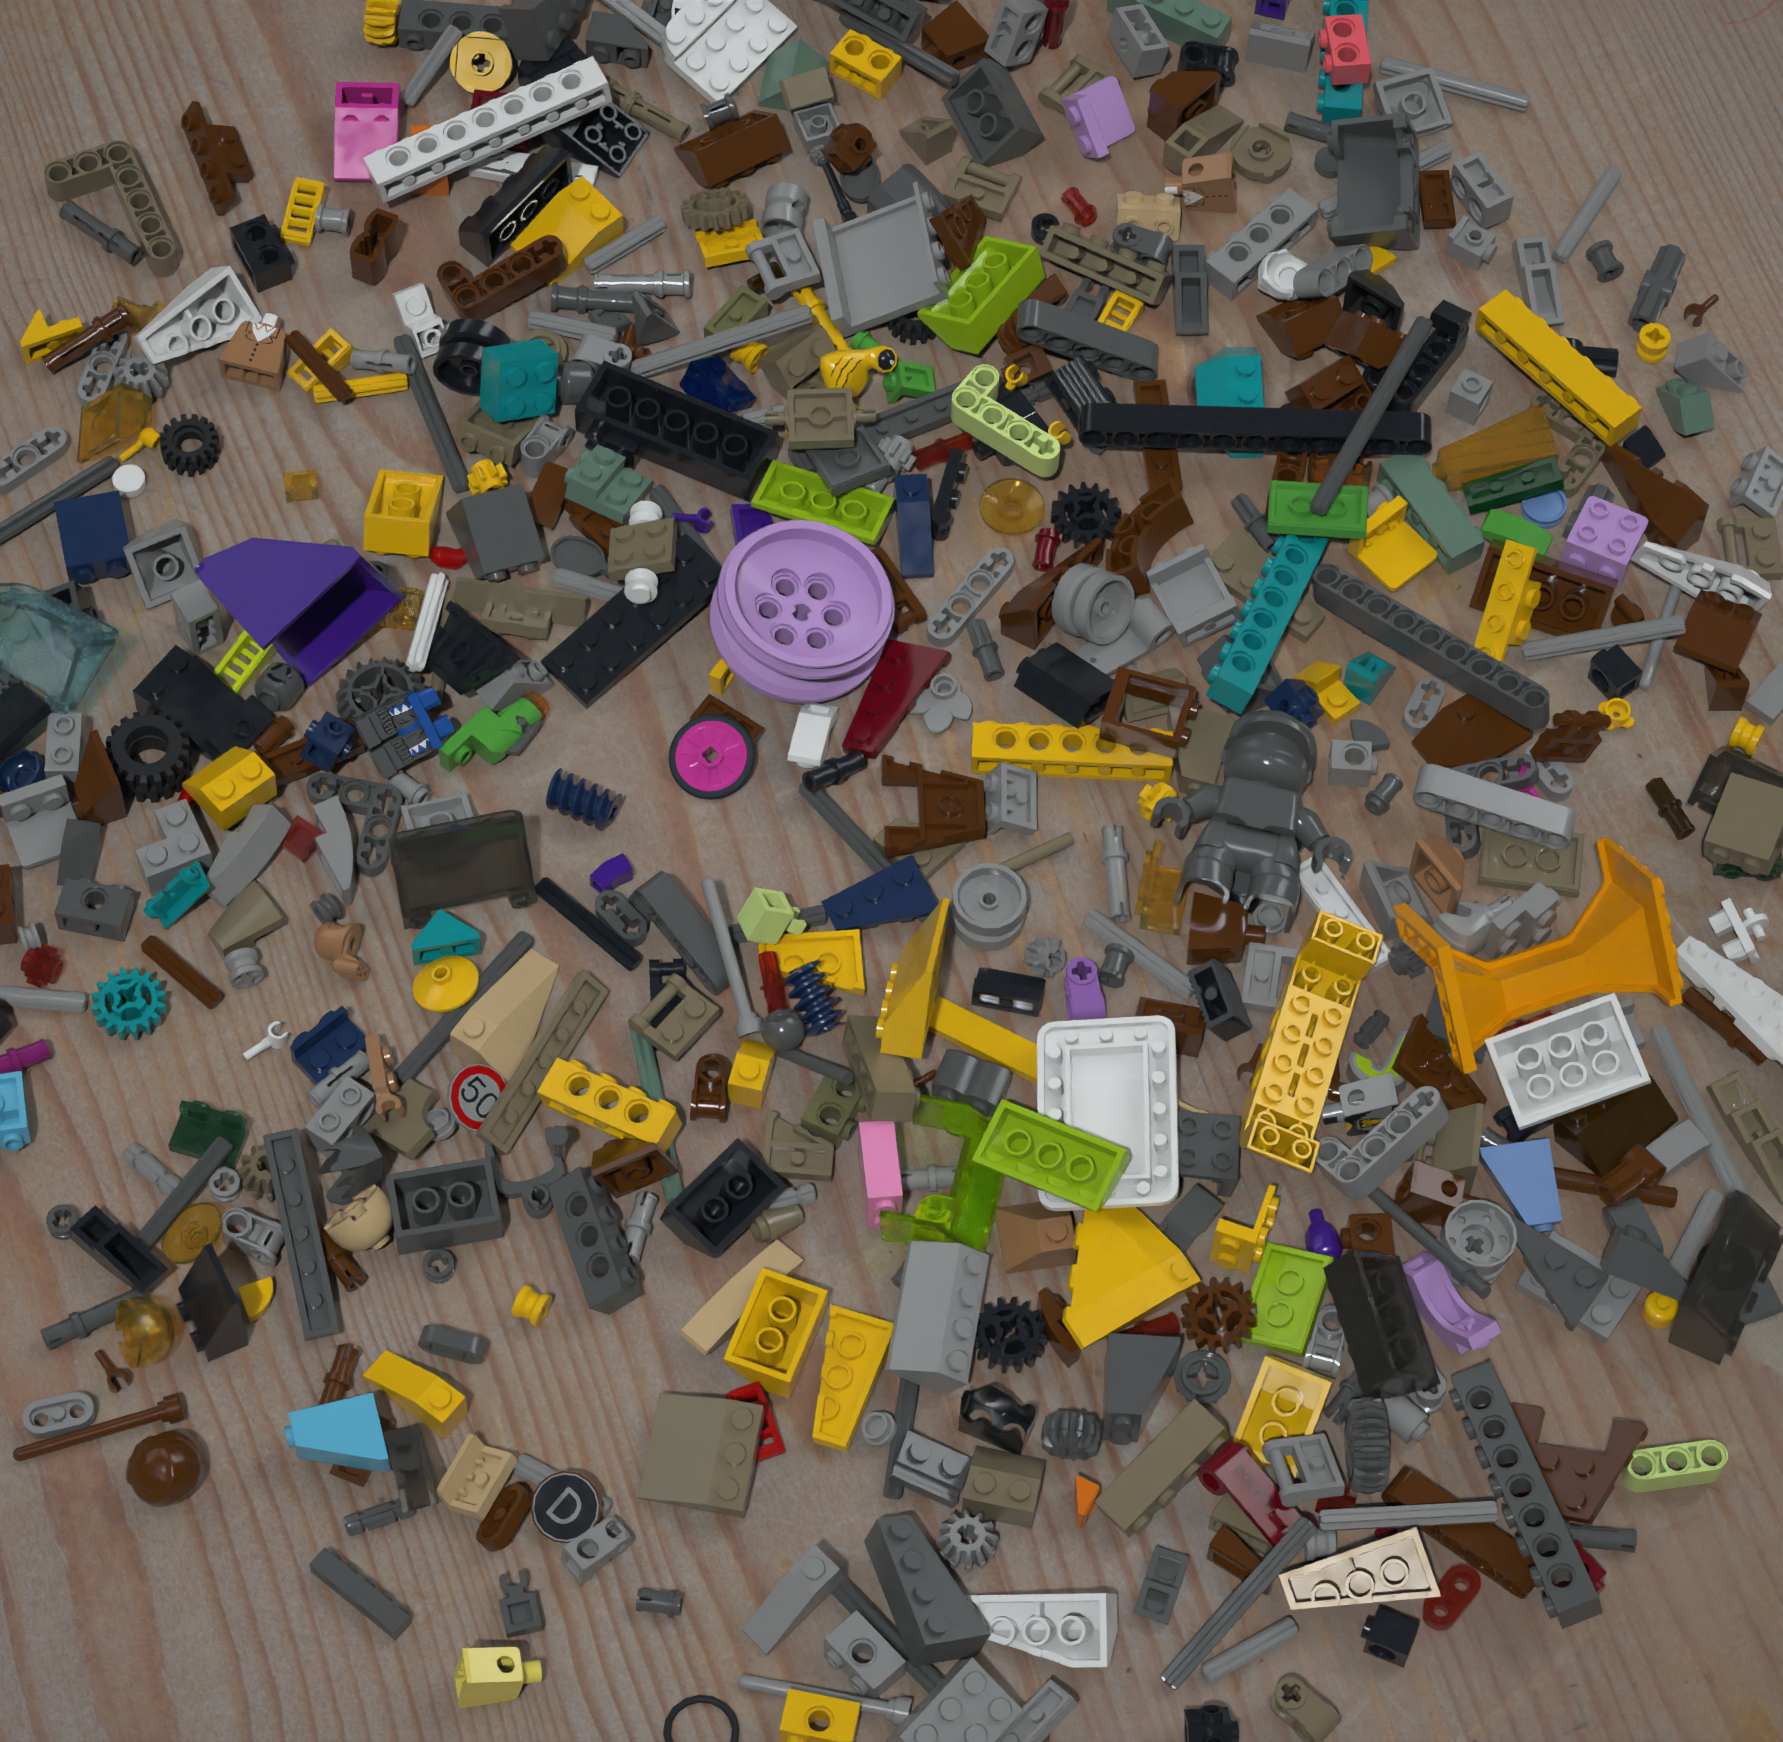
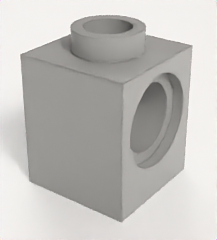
M1464 368L1450 391L1446 413L1475 426L1489 403L1493 381Z
M1332 739L1328 763V784L1368 787L1370 775H1376L1378 763V755H1372V742ZM1354 761L1357 762L1359 765H1351L1348 762Z

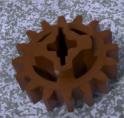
M1210 1278L1209 1287L1205 1288L1201 1283H1198V1294L1195 1295L1190 1292L1186 1294L1190 1304L1181 1305L1182 1314L1185 1316L1180 1319L1182 1327L1187 1329L1185 1331L1187 1339L1189 1341L1195 1339L1197 1349L1200 1350L1205 1345H1208L1209 1352L1215 1353L1217 1347H1222L1223 1352L1228 1354L1229 1345L1234 1344L1238 1349L1242 1348L1240 1342L1242 1337L1251 1340L1252 1334L1249 1328L1257 1327L1258 1323L1254 1315L1258 1314L1256 1304L1252 1303L1251 1292L1243 1293L1241 1283L1238 1282L1232 1288L1228 1278H1224L1222 1285H1217L1215 1279ZM1217 1307H1220L1222 1313L1221 1325H1219L1218 1319H1216V1314H1218Z

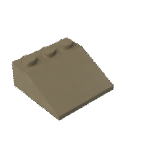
M659 1393L638 1499L744 1518L765 1416L764 1406L731 1399Z

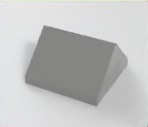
M1255 21L1250 27L1245 61L1306 73L1315 33Z
M1367 860L1363 864L1359 888L1386 942L1399 938L1392 909L1394 905L1405 902L1428 925L1432 926L1434 924L1408 868L1373 860Z

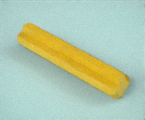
M389 373L343 380L352 390V395L347 399L408 389V379L404 373ZM315 384L313 386V395L316 403L337 401L323 384Z

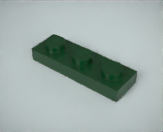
M1555 456L1461 483L1470 515L1565 488Z

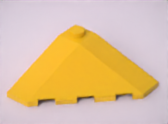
M1136 1207L1101 1209L1098 1213L1084 1210L1082 1223L1079 1222L1075 1227L1073 1249L1078 1250L1077 1263L1072 1264L1069 1269L1067 1291L1072 1292L1071 1305L1066 1306L1063 1310L1062 1322L1082 1351L1107 1338L1109 1333H1117L1183 1299L1201 1280L1182 1251Z

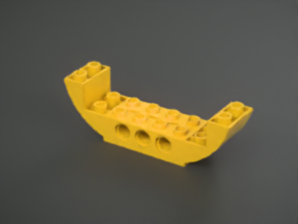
M1319 910L1298 950L1273 1010L1256 1070L1241 1113L1239 1145L1242 1149L1304 1174L1312 1173L1321 1143L1313 1140L1361 980L1375 964L1383 935Z

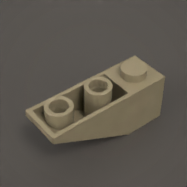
M1220 104L1188 120L1165 142L1162 165L1175 174L1182 175V161L1185 158L1214 154L1244 123V120Z

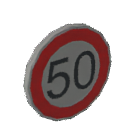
M480 1063L464 1066L456 1072L448 1085L447 1092L449 1111L455 1121L466 1130L477 1132L507 1085L506 1081L493 1067Z

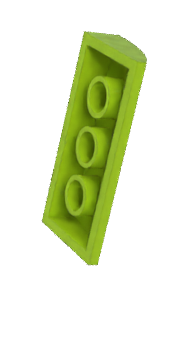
M772 460L751 501V507L792 520H809L828 524L849 533L859 541L875 545L883 535L893 516L895 497L863 487H857L832 497L817 473Z
M1001 1099L972 1158L973 1163L1095 1213H1098L1105 1205L1131 1160L1127 1149L1004 1099Z

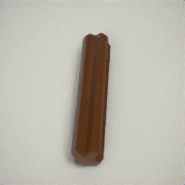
M293 330L286 336L285 342L338 402H344L352 395V390L298 330Z
M150 935L141 944L143 953L208 1009H214L221 1003L223 999L221 992L156 936Z

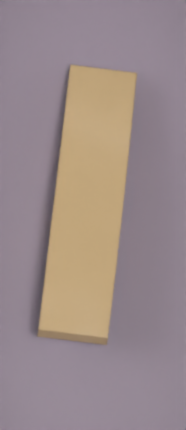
M775 1240L732 1277L680 1330L679 1335L706 1356L734 1334L762 1267L791 1277L800 1270L804 1260L781 1241Z

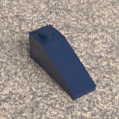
M927 474L894 475L893 497H895L894 508L901 576L903 579L934 577Z

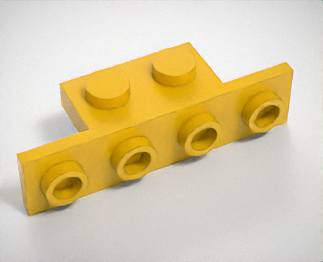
M1506 539L1474 644V647L1502 663L1509 644L1522 646L1524 640L1528 638L1531 631L1530 619L1533 610L1539 604L1541 598L1540 587L1542 584L1529 579L1538 549Z

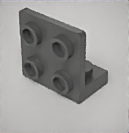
M1178 1110L1179 1177L1212 1180L1213 1183H1217V1196L1231 1197L1238 1181L1240 1117Z

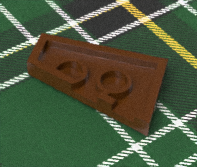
M971 194L959 199L929 219V222L944 244L948 259L952 262L954 261L960 271L971 266L986 222L984 214Z
M1422 1013L1415 1016L1392 1066V1070L1416 1089L1424 1086L1436 1088L1448 1111L1475 1103L1484 1104L1485 1107L1487 1102L1486 1096L1468 1073L1464 1074L1453 1063L1445 1052L1448 1049L1447 1045L1441 1038L1436 1040L1426 1027L1429 1022Z

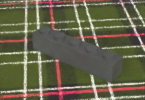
M324 1548L309 1564L311 1573L396 1641L411 1624L408 1610L401 1605L399 1607L396 1606L386 1592L380 1593L375 1589L376 1586L370 1579L360 1577L357 1569L351 1564H344L341 1561L342 1558L335 1551L329 1552Z

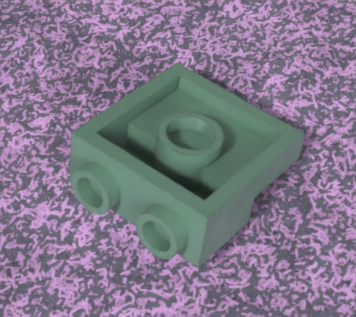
M597 444L593 450L586 448L583 451L578 467L574 465L569 467L564 478V483L567 484L564 497L623 524L630 515L631 507L635 503L642 501L648 494L653 480L624 468L626 457Z

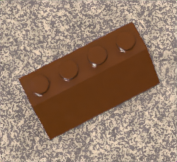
M1493 539L1490 543L1469 607L1485 611L1505 542ZM1537 553L1529 579L1542 583L1540 587L1541 598L1538 606L1533 610L1530 619L1531 628L1554 636L1602 628L1618 580Z

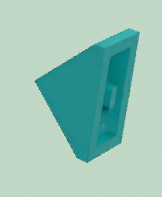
M1368 651L1349 661L1343 684L1358 700L1371 706L1393 675L1396 666Z
M440 908L411 943L414 966L427 964L443 956L456 955L467 957L482 954L479 932Z

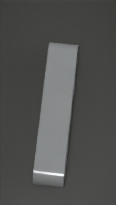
M1435 764L1422 765L1419 769L1413 793L1414 802L1423 808L1550 849L1564 850L1571 843L1577 816L1572 809Z

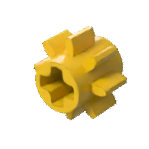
M489 459L475 463L470 469L471 474L467 475L469 480L468 486L473 496L505 488L504 486L508 484L506 479L508 475L503 464L499 463L494 466L493 462Z
M1158 782L1154 787L1146 784L1138 794L1139 800L1137 804L1140 805L1139 813L1150 822L1155 804L1161 798L1168 796L1178 797L1176 791L1163 782ZM1164 818L1168 822L1172 820L1171 818Z

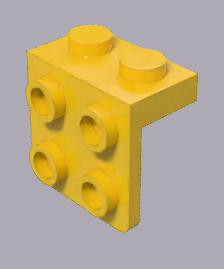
M1400 495L1390 502L1384 501L1381 503L1374 514L1367 519L1366 539L1350 538L1348 552L1383 586L1392 592L1397 591L1434 563L1438 555L1437 551L1404 521L1408 503Z
M1269 1184L1253 1229L1219 1218L1214 1233L1210 1261L1215 1262L1223 1269H1237L1246 1273H1250L1253 1261L1260 1263L1266 1246L1267 1235L1272 1231L1280 1198L1274 1197L1275 1185Z

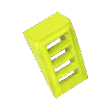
M244 630L214 669L213 673L238 696L277 652L276 648L271 644L263 650ZM251 645L259 650L256 655L248 650ZM242 654L252 660L249 665L239 659ZM233 664H235L236 666L244 670V672L241 675H239L238 673L230 669V667ZM225 673L236 680L233 686L221 678Z

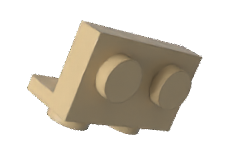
M1136 191L1117 194L1116 226L1121 223H1131L1148 230L1165 233L1173 241L1179 239L1180 197H1174V195L1169 193H1159L1156 196L1143 195ZM1127 232V239H1129L1130 232Z
M468 1434L447 1472L441 1478L435 1493L450 1511L484 1520L518 1460L512 1453L485 1446L476 1435Z

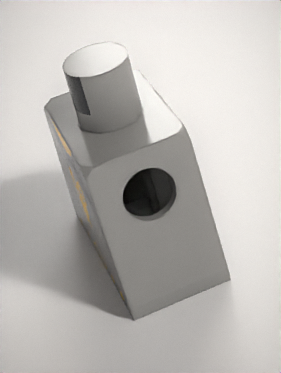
M1386 1073L1339 1086L1340 1101L1323 1105L1324 1125L1345 1122L1347 1136L1367 1135L1399 1106L1393 1073Z

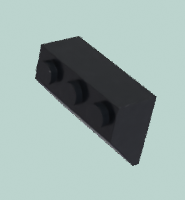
M737 1138L664 1209L660 1220L684 1244L715 1259L788 1186Z

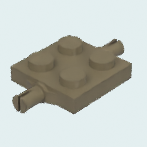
M852 387L787 390L785 412H765L766 426L785 425V429L789 434V450L854 447V431L857 423H876V409L856 410V406L852 401Z

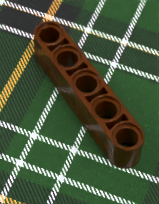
M1403 1467L1381 1494V1498L1387 1506L1460 1503L1421 1474L1408 1467ZM1491 1523L1416 1526L1514 1596L1525 1599L1535 1587L1528 1568L1533 1567L1530 1557L1523 1559L1516 1541Z

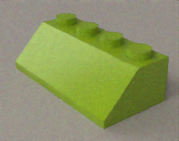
M985 236L978 243L971 266L961 271L957 267L949 276L950 284L947 285L949 298L921 308L917 312L918 318L952 349L979 354L997 333L1000 325L1006 323L1019 303L1025 300L1046 277L1038 247Z

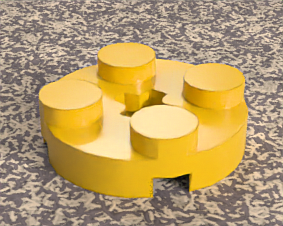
M484 31L472 32L463 37L452 49L450 55L451 73L457 83L468 92L474 93L475 89L496 91L505 85L512 73V54L506 42L495 34ZM480 54H485V59L490 61V66L485 67L484 72H478V66L473 65V59H479Z

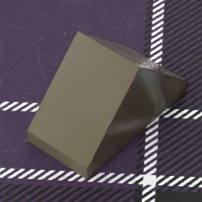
M825 67L778 81L787 111L799 110L828 101L831 104L833 102L834 95Z
M923 116L899 130L901 137L925 165L952 152L953 124L951 119Z

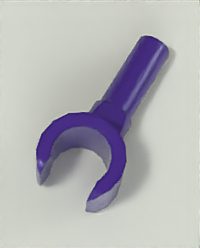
M701 508L697 514L672 513L671 518L674 517L675 521L693 523L695 530L702 534L709 533L714 524L713 521H707L711 516V511L708 508Z

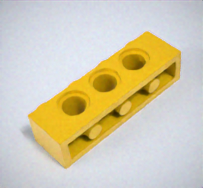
M557 1057L537 1091L543 1105L616 1139L629 1138L655 1143L665 1154L682 1126V1122L676 1112L677 1109L671 1103L659 1099L658 1102L647 1098V1095L634 1086H629L628 1089L622 1087L611 1076L601 1072L598 1075L591 1073L585 1065L573 1059L567 1062ZM589 1088L585 1094L575 1096L579 1089ZM618 1101L614 1108L604 1109L608 1103ZM648 1115L643 1122H634L638 1116Z

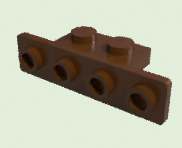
M192 101L186 112L182 115L181 127L186 134L191 153L194 155L200 176L204 181L215 213L218 216H223L235 199L230 181L249 183L254 174L235 126L207 124L200 103Z

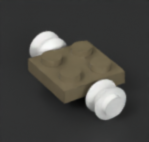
M651 501L635 503L630 509L629 525L611 528L607 573L611 582L625 580V596L631 602L637 604H646L656 598L658 585L656 574L675 571L677 540L675 519L673 517L661 520L662 510L660 506Z

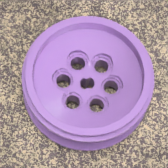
M809 520L783 521L768 525L751 533L740 541L726 558L710 603V631L721 658L731 672L751 689L782 702L796 704L819 703L850 692L872 673L892 628L895 611L894 596L882 565L861 541L839 528L821 522ZM761 615L768 616L771 619L764 618Z

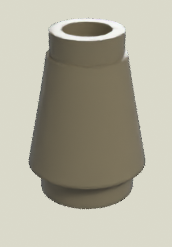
M795 1204L766 1209L749 1227L757 1243L765 1242L770 1244L797 1226L802 1225L804 1218L801 1209Z

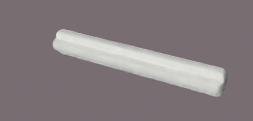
M442 572L431 574L405 662L406 666L409 667L408 670L413 673L424 670L449 582Z

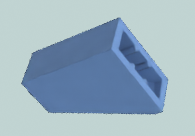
M1549 1138L1480 1148L1479 1162L1516 1218L1540 1233L1555 1231L1554 1225L1562 1222V1215Z

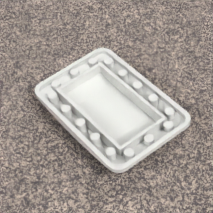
M1154 1015L1054 1021L1042 1026L1037 1035V1112L1127 1149L1131 1157L1120 1181L1102 1209L1162 1206L1174 1201L1179 1192V1135L1176 1032L1173 1022L1165 1016ZM1038 1189L1040 1203L1050 1211L1088 1210Z

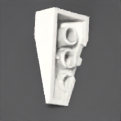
M231 266L213 267L189 284L134 338L149 362L156 364L201 348H207L214 344L231 340L242 322L259 323L262 317Z
M1117 1594L965 1595L991 1633L987 1640L1010 1646L1071 1668L1109 1667L1118 1631Z

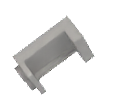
M1205 544L1188 547L1179 556L1168 561H1160L1146 572L1150 587L1166 617L1173 623L1175 634L1183 648L1235 623L1237 619H1242L1239 616L1238 605L1233 596L1228 592L1209 556Z

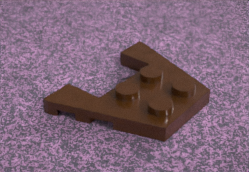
M882 755V786L917 787L918 827L884 826V857H892L985 837L983 780L941 770L940 774L923 770L922 764L910 761L908 766L894 762V757Z
M1512 1403L1511 1407L1562 1518L1567 1521L1592 1525L1615 1488V1481L1622 1470L1630 1464L1634 1457L1632 1454L1640 1441L1643 1442L1648 1435L1647 1426L1615 1420L1606 1454L1540 1444L1538 1441L1545 1417L1543 1408ZM1527 1491L1519 1492V1493H1518V1497H1519V1498L1525 1497V1496H1527L1530 1492H1527Z

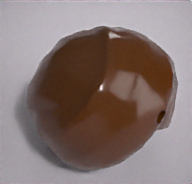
M167 1431L155 1436H148L135 1446L128 1459L126 1480L132 1486L136 1495L144 1502L156 1507L175 1505L183 1501L193 1491L198 1482L201 1470L200 1452L196 1444L188 1436L180 1432Z

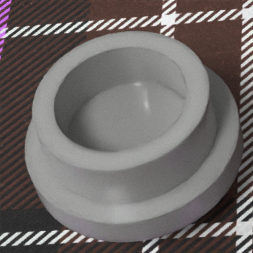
M1266 902L1256 908L1253 914V924L1266 926V935L1278 934L1285 928L1287 915L1279 904Z
M435 1108L428 1112L427 1125L435 1135L431 1141H442L455 1131L457 1122L449 1111L443 1108Z
M873 1412L866 1416L862 1423L863 1438L873 1447L887 1445L896 1434V1421L886 1412Z

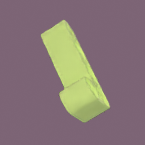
M989 364L976 366L952 394V422L1035 475L1049 477L1055 474L1058 470L1060 456L1058 440L996 402L999 389L998 370Z

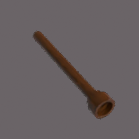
M174 1393L164 1396L163 1401L157 1402L156 1407L18 1447L13 1451V1457L16 1461H24L162 1420V1423L169 1421L170 1424L184 1421L178 1395Z

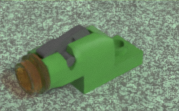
M531 691L529 694L521 695L513 704L501 710L497 715L484 706L439 748L440 765L451 772L458 765H464L470 759L473 752L491 765L501 761L507 754L519 755L529 740L539 730L541 723L546 719V713L549 711L547 702L538 693Z

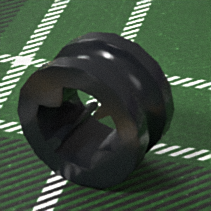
M1042 213L1033 218L1031 222V237L1037 244L1043 245L1048 233L1045 229H1049L1051 225H1059V221L1054 215Z

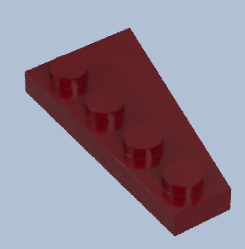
M887 639L842 743L844 753L849 754L857 750L861 751L865 758L875 760L899 728V721L906 713L910 714L916 706L915 700L924 688L928 690L931 680L940 667H945L950 661L949 651Z

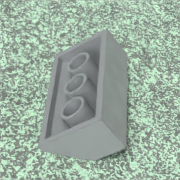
M908 1242L886 1363V1372L943 1395L967 1385L989 1255L961 1243Z

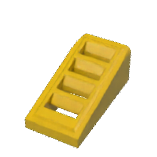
M299 177L295 178L280 232L282 242L307 247L311 246L315 234L317 207L319 204H325L327 198L325 183ZM299 204L312 206V208L299 206ZM295 216H300V217L309 218V220L299 219V218H294V217H295ZM291 226H293V227L303 228V229H307V230H306V232H301V231H295V230H290V229H291Z
M1116 289L1097 321L1130 333L1144 311V303ZM1117 307L1130 312L1129 316L1116 311ZM1113 316L1125 323L1121 326L1111 321L1110 318Z
M332 328L313 345L314 349L322 357L326 355L330 358L327 363L336 373L350 363L351 353L354 350ZM336 347L338 351L334 354L331 350ZM301 359L286 372L308 394L313 391L315 384H322ZM304 370L312 376L308 381L300 374Z

